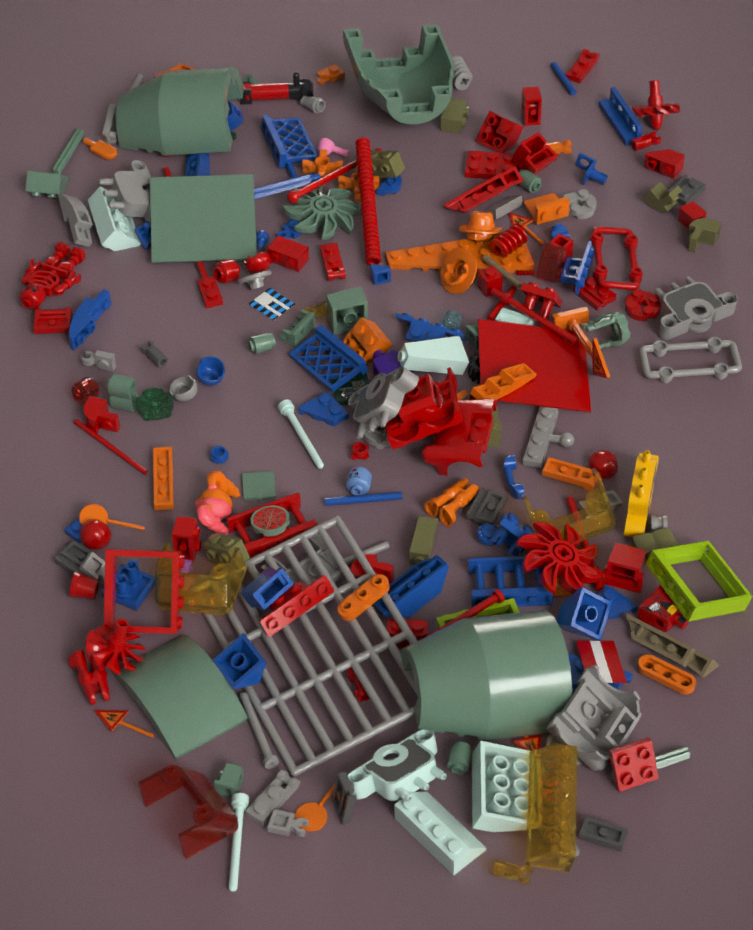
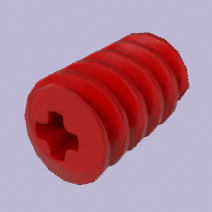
M515 223L490 241V250L495 255L505 258L517 250L518 247L527 243L528 237L524 228L519 223Z

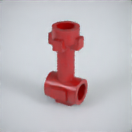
M352 667L347 670V677L356 686L357 690L354 691L355 698H358L360 702L367 701L369 696Z

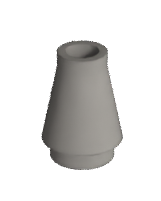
M303 96L301 98V105L314 113H321L325 109V101L321 97Z

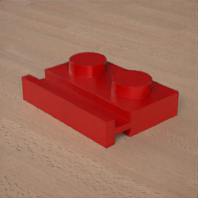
M593 276L585 279L584 288H580L577 295L596 311L600 307H605L616 300V294L609 288L601 287L598 284V280Z

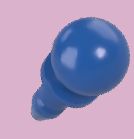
M263 230L256 233V244L261 249L269 240L268 233Z

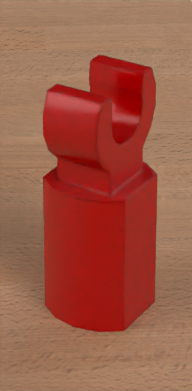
M653 131L649 135L646 134L632 139L631 147L636 152L650 147L651 144L657 145L661 143V137H656L657 132Z

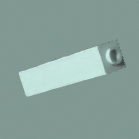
M460 336L404 343L401 351L398 353V361L401 367L403 366L413 371L447 374V368L451 367L454 374L463 375L469 363Z

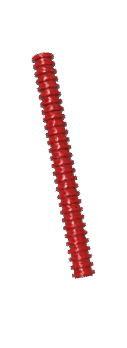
M361 137L355 141L365 258L368 265H378L381 262L371 145L368 138Z

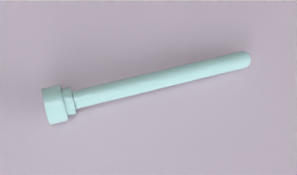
M291 400L281 401L278 405L280 413L288 417L316 467L322 469L324 463L296 418L294 405Z
M235 793L231 799V806L235 811L229 875V890L231 892L236 891L238 887L243 813L249 805V796L244 793Z

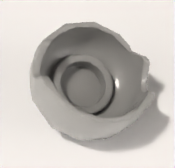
M188 375L187 377L175 379L170 384L169 391L175 400L187 402L197 394L198 388L196 380Z

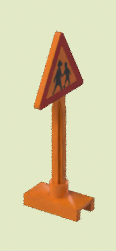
M582 307L552 314L554 324L564 330L571 329L574 331L587 353L592 357L593 375L610 378L597 338H593L591 344L580 326L589 322L588 308Z

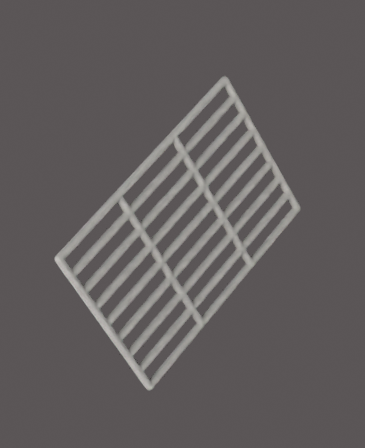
M335 516L248 559L237 570L230 568L191 588L195 600L223 650L235 640L228 643L201 594L202 591L210 587L215 592L238 636L244 633L251 641L262 635L291 686L290 689L280 694L265 667L262 679L273 698L261 703L252 685L244 687L292 776H297L415 715V706L411 708L408 706L378 656V653L389 649L418 696L412 671H404L401 654L396 644L406 639L411 645L417 642V639L388 592L381 598L402 632L391 637L371 605L365 611L384 641L372 646L357 619L348 621L366 650L356 656L352 653L324 605L333 599L339 605L344 600L343 594L351 590L355 591L376 575L340 516ZM337 525L366 572L365 575L355 579L326 532L327 529ZM317 534L320 535L348 581L347 584L337 588L309 542V538ZM299 543L303 545L319 574L327 576L334 589L332 594L299 616L301 623L324 660L328 670L317 675L289 624L282 628L310 678L300 684L297 682L272 636L268 637L259 623L261 616L257 609L251 608L240 593L244 586L237 576L238 573L248 569L254 580L260 575L255 565L264 560L268 566L277 570L279 567L272 556L284 552L300 581L306 585L311 584L291 550V547ZM230 578L257 626V629L246 633L219 585L220 582ZM315 608L319 611L347 659L338 665L334 663L306 615L307 612ZM368 658L372 660L402 710L401 713L392 718L359 664ZM352 667L384 722L374 727L371 726L341 672ZM331 677L335 679L364 729V732L355 737L352 736L322 683ZM315 686L345 739V742L335 747L303 692ZM295 695L327 750L316 757L285 703V700ZM275 705L278 706L308 760L298 766L292 760L266 710Z

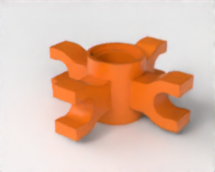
M321 149L320 156L315 159V162L309 160L302 161L303 174L316 172V174L319 173L321 179L336 171L338 167H343V161L330 162L327 156V149Z
M357 165L356 172L351 175V178L339 176L338 183L339 188H351L355 194V201L360 202ZM374 176V190L377 191L380 184L375 183H379V176Z

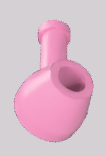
M321 138L318 143L317 153L319 155L321 149H327V156L332 152L345 158L348 156V149L345 150L335 146L330 139Z

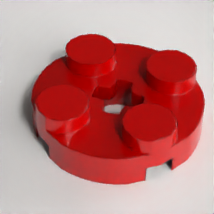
M635 289L632 294L627 296L624 309L628 312V316L634 320L647 321V318L651 317L654 319L660 313V298L657 294Z

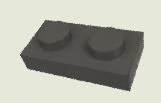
M586 816L579 833V839L621 852L628 829Z

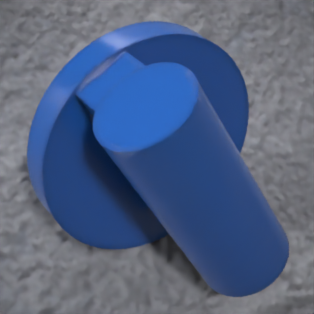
M562 224L552 226V230L549 231L551 240L559 233L568 238L570 237L566 226H562Z

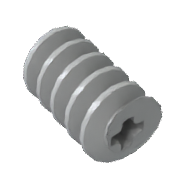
M461 56L452 57L454 62L453 83L457 89L466 90L473 80V75Z

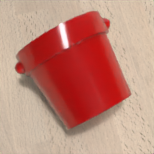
M75 572L69 596L72 598L95 599L99 580L83 575L80 572Z

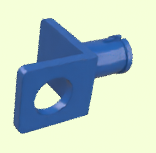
M579 153L575 165L586 171L582 184L585 185L587 180L591 178L604 185L608 175L595 169L597 160ZM581 159L587 160L589 165H583Z

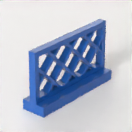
M262 115L261 130L279 168H285L286 163L302 162L303 160L315 161L319 157L300 117L271 119L269 115Z
M321 324L315 328L317 333L288 353L290 358L332 393L358 373L363 376L368 372L365 360ZM317 340L320 342L319 346H311ZM318 351V355L309 356L310 352ZM322 351H331L330 355H322ZM300 352H306L305 356H296ZM334 359L342 360L339 364H332ZM329 360V364L320 365V361ZM308 361H317L316 365H308ZM344 368L353 369L349 373H343ZM331 369H340V372L331 374ZM319 370H327V374H318ZM338 378V381L333 385L329 383L330 379Z

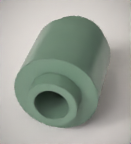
M521 170L519 172L524 180L519 183L520 186L531 193L541 188V178L529 170Z
M266 332L251 336L247 345L250 352L258 354L272 350L276 346V341L272 333L268 334Z
M461 741L455 742L450 749L447 768L455 775H462L468 772L472 753L469 744Z

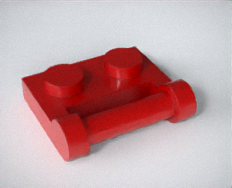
M66 307L65 309L54 310L35 309L34 334L69 333L72 308Z

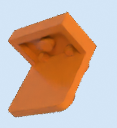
M555 193L526 200L524 206L535 223L539 225L568 217L570 200L567 197L558 198Z

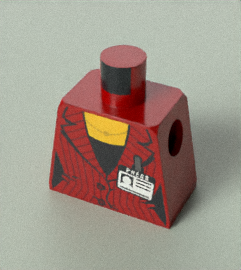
M661 585L638 608L637 619L663 632H668L674 625L684 630L689 624Z

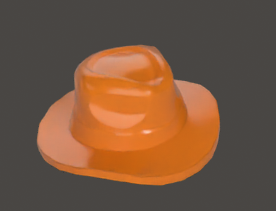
M472 211L469 223L459 227L460 232H466L468 239L478 241L490 239L493 234L503 230V227H495L491 212L486 213L482 211Z
M462 248L450 250L440 272L441 284L449 293L460 294L471 286L477 275V261L472 253Z

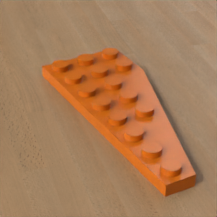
M501 233L493 234L490 239L481 241L462 239L385 252L388 266L391 269L400 270L422 268V271L438 269V272H441L447 254L454 248H462L472 253L477 261V272L490 267L482 260L484 255H488L510 274L516 273V270L518 272L519 270H534L535 266L526 243L505 258L495 255L490 250V241Z

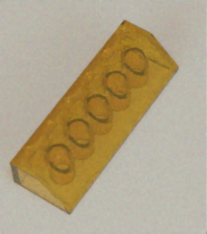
M555 743L531 751L529 754L525 865L569 872L575 860L577 746Z

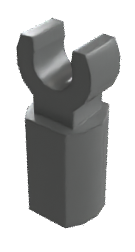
M148 341L149 347L140 345L141 352L148 355L159 368L167 365L168 358L157 347H154L153 341Z

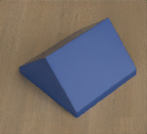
M244 633L212 660L235 690L259 684L266 665L265 659Z

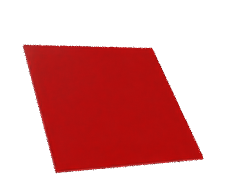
M478 319L480 385L485 384L487 378L499 375L502 369L525 363L537 374L535 378L520 388L495 401L591 412L587 356L580 340L574 345L546 327ZM565 330L573 336L577 337L574 331Z

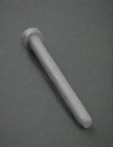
M242 692L240 693V699L265 757L263 760L264 766L267 769H272L279 764V760L271 752L248 694Z

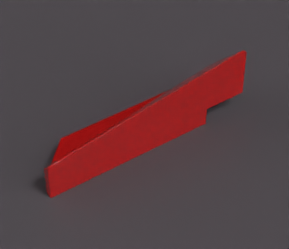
M514 166L445 203L443 207L444 209L466 213L508 190L510 186L519 184L524 180Z

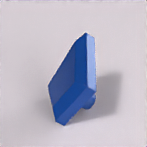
M148 221L134 229L145 250L151 244V224Z

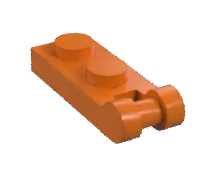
M548 457L542 470V476L581 486L587 491H593L595 482L599 478V472Z

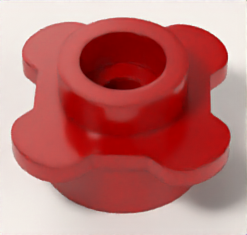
M363 442L355 443L351 446V458L353 460L368 459L370 447Z

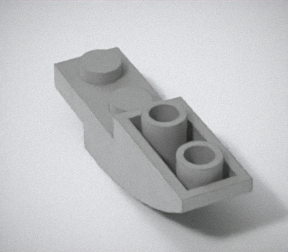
M59 193L58 197L64 221L70 224L74 243L89 247L93 243L89 230L93 224L86 207L76 197Z

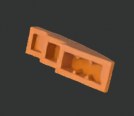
M525 363L504 368L499 375L487 378L485 384L473 387L470 394L477 400H497L520 388L535 378L537 374Z

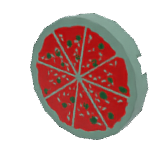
M280 506L262 507L256 510L250 518L252 530L257 534L262 533L263 536L268 537L283 533L286 527L290 525L289 513Z

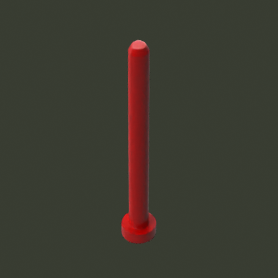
M499 589L492 591V596L431 634L461 619L472 618L496 602L502 603L505 601L503 593Z

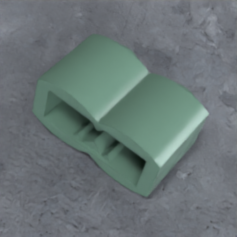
M113 374L106 383V389L109 392L108 402H110L111 408L133 413L138 404L135 378Z

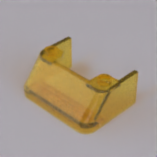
M595 468L591 469L597 488L590 490L586 494L585 501L588 508L552 521L545 510L537 509L532 511L527 496L522 494L521 497L532 527L534 522L548 523L560 531L561 539H563L564 526L567 523L578 532L580 541L612 530L616 520L599 472Z
M165 542L162 550L173 551L169 542ZM235 548L230 563L215 565L210 575L181 573V576H184V588H181L180 596L184 597V606L180 611L225 615L232 610L247 570L239 548ZM158 558L155 566L156 602L159 608L163 610H171L173 558Z

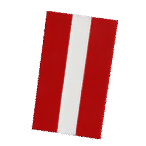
M576 641L584 670L597 665L600 675L607 683H627L614 641Z

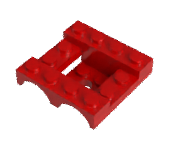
M451 367L447 368V374L440 382L434 383L430 374L419 377L416 387L405 393L398 414L386 423L387 440L393 450L463 422L462 410L459 407L456 389H458L457 379Z

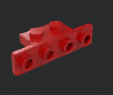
M322 575L309 585L301 581L294 582L289 589L269 606L271 612L259 620L266 635L271 637L332 594L334 589L327 576Z

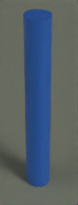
M552 62V69L569 93L575 95L577 91L558 64Z

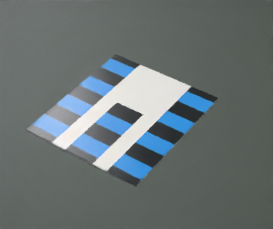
M269 288L251 301L249 305L274 321L294 306L295 303Z

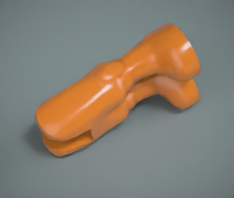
M464 478L445 489L438 497L427 500L424 504V509L431 517L439 515L441 523L446 527H451L456 522L455 512L457 509L467 505L476 496L479 487L476 484L468 487L469 480Z

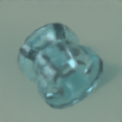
M449 310L445 314L442 325L446 326V329L452 330V328L459 330L463 317L459 312Z

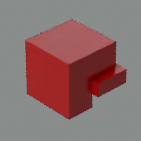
M537 132L519 144L511 160L521 170H529L533 174H537L554 162L558 155L548 144L546 145L547 140Z
M615 543L608 559V564L604 566L602 584L641 593L647 550Z

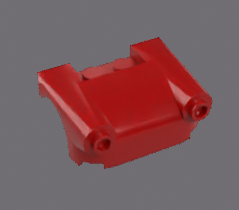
M495 399L458 400L459 407L462 410L463 422L435 433L433 444L423 448L422 459L427 464L433 465L434 469L444 476H448V466L455 462H467L477 467H482L481 454L486 453L493 427L492 412L497 411Z

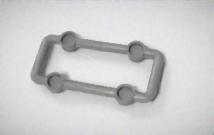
M710 337L708 341L672 344H667L663 340H657L653 345H645L639 349L644 375L649 379L659 378L662 383H669L673 377L714 375L716 379L723 380L728 374L738 373L742 369L736 343L732 340H721L718 337ZM730 347L734 366L717 363L713 368L673 370L671 367L664 366L659 371H650L646 352H653L655 356L662 357L667 351L708 349L710 353H718L721 348Z

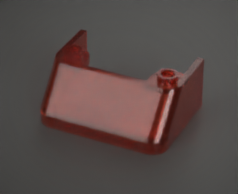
M169 765L138 782L145 807L182 787L186 789L199 806L193 812V819L196 825L178 834L185 859L231 835L239 827L236 814L200 772L177 765Z

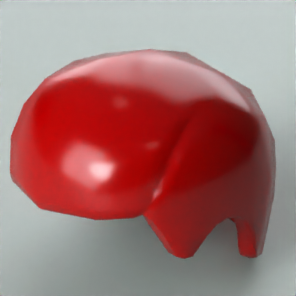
M261 252L254 257L248 256L247 262L244 260L243 263L250 273L255 274L266 271L269 268L271 257L267 252Z
M600 450L594 452L589 457V467L599 472V478L607 479L617 473L618 461L616 456L610 451Z
M91 519L82 524L79 530L80 540L86 547L92 550H101L110 542L111 530L101 520Z

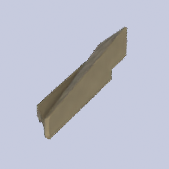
M627 614L626 617L631 628V638L635 642L685 668L688 666L703 678L719 666L714 659L695 650L693 647Z

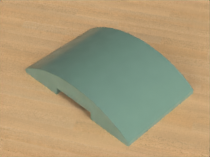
M185 634L143 655L141 663L136 660L130 662L137 668L135 671L124 669V666L120 667L121 674L113 672L133 702L136 701L154 725V731L175 759L182 757L248 720L245 710L221 671L207 653L192 638Z

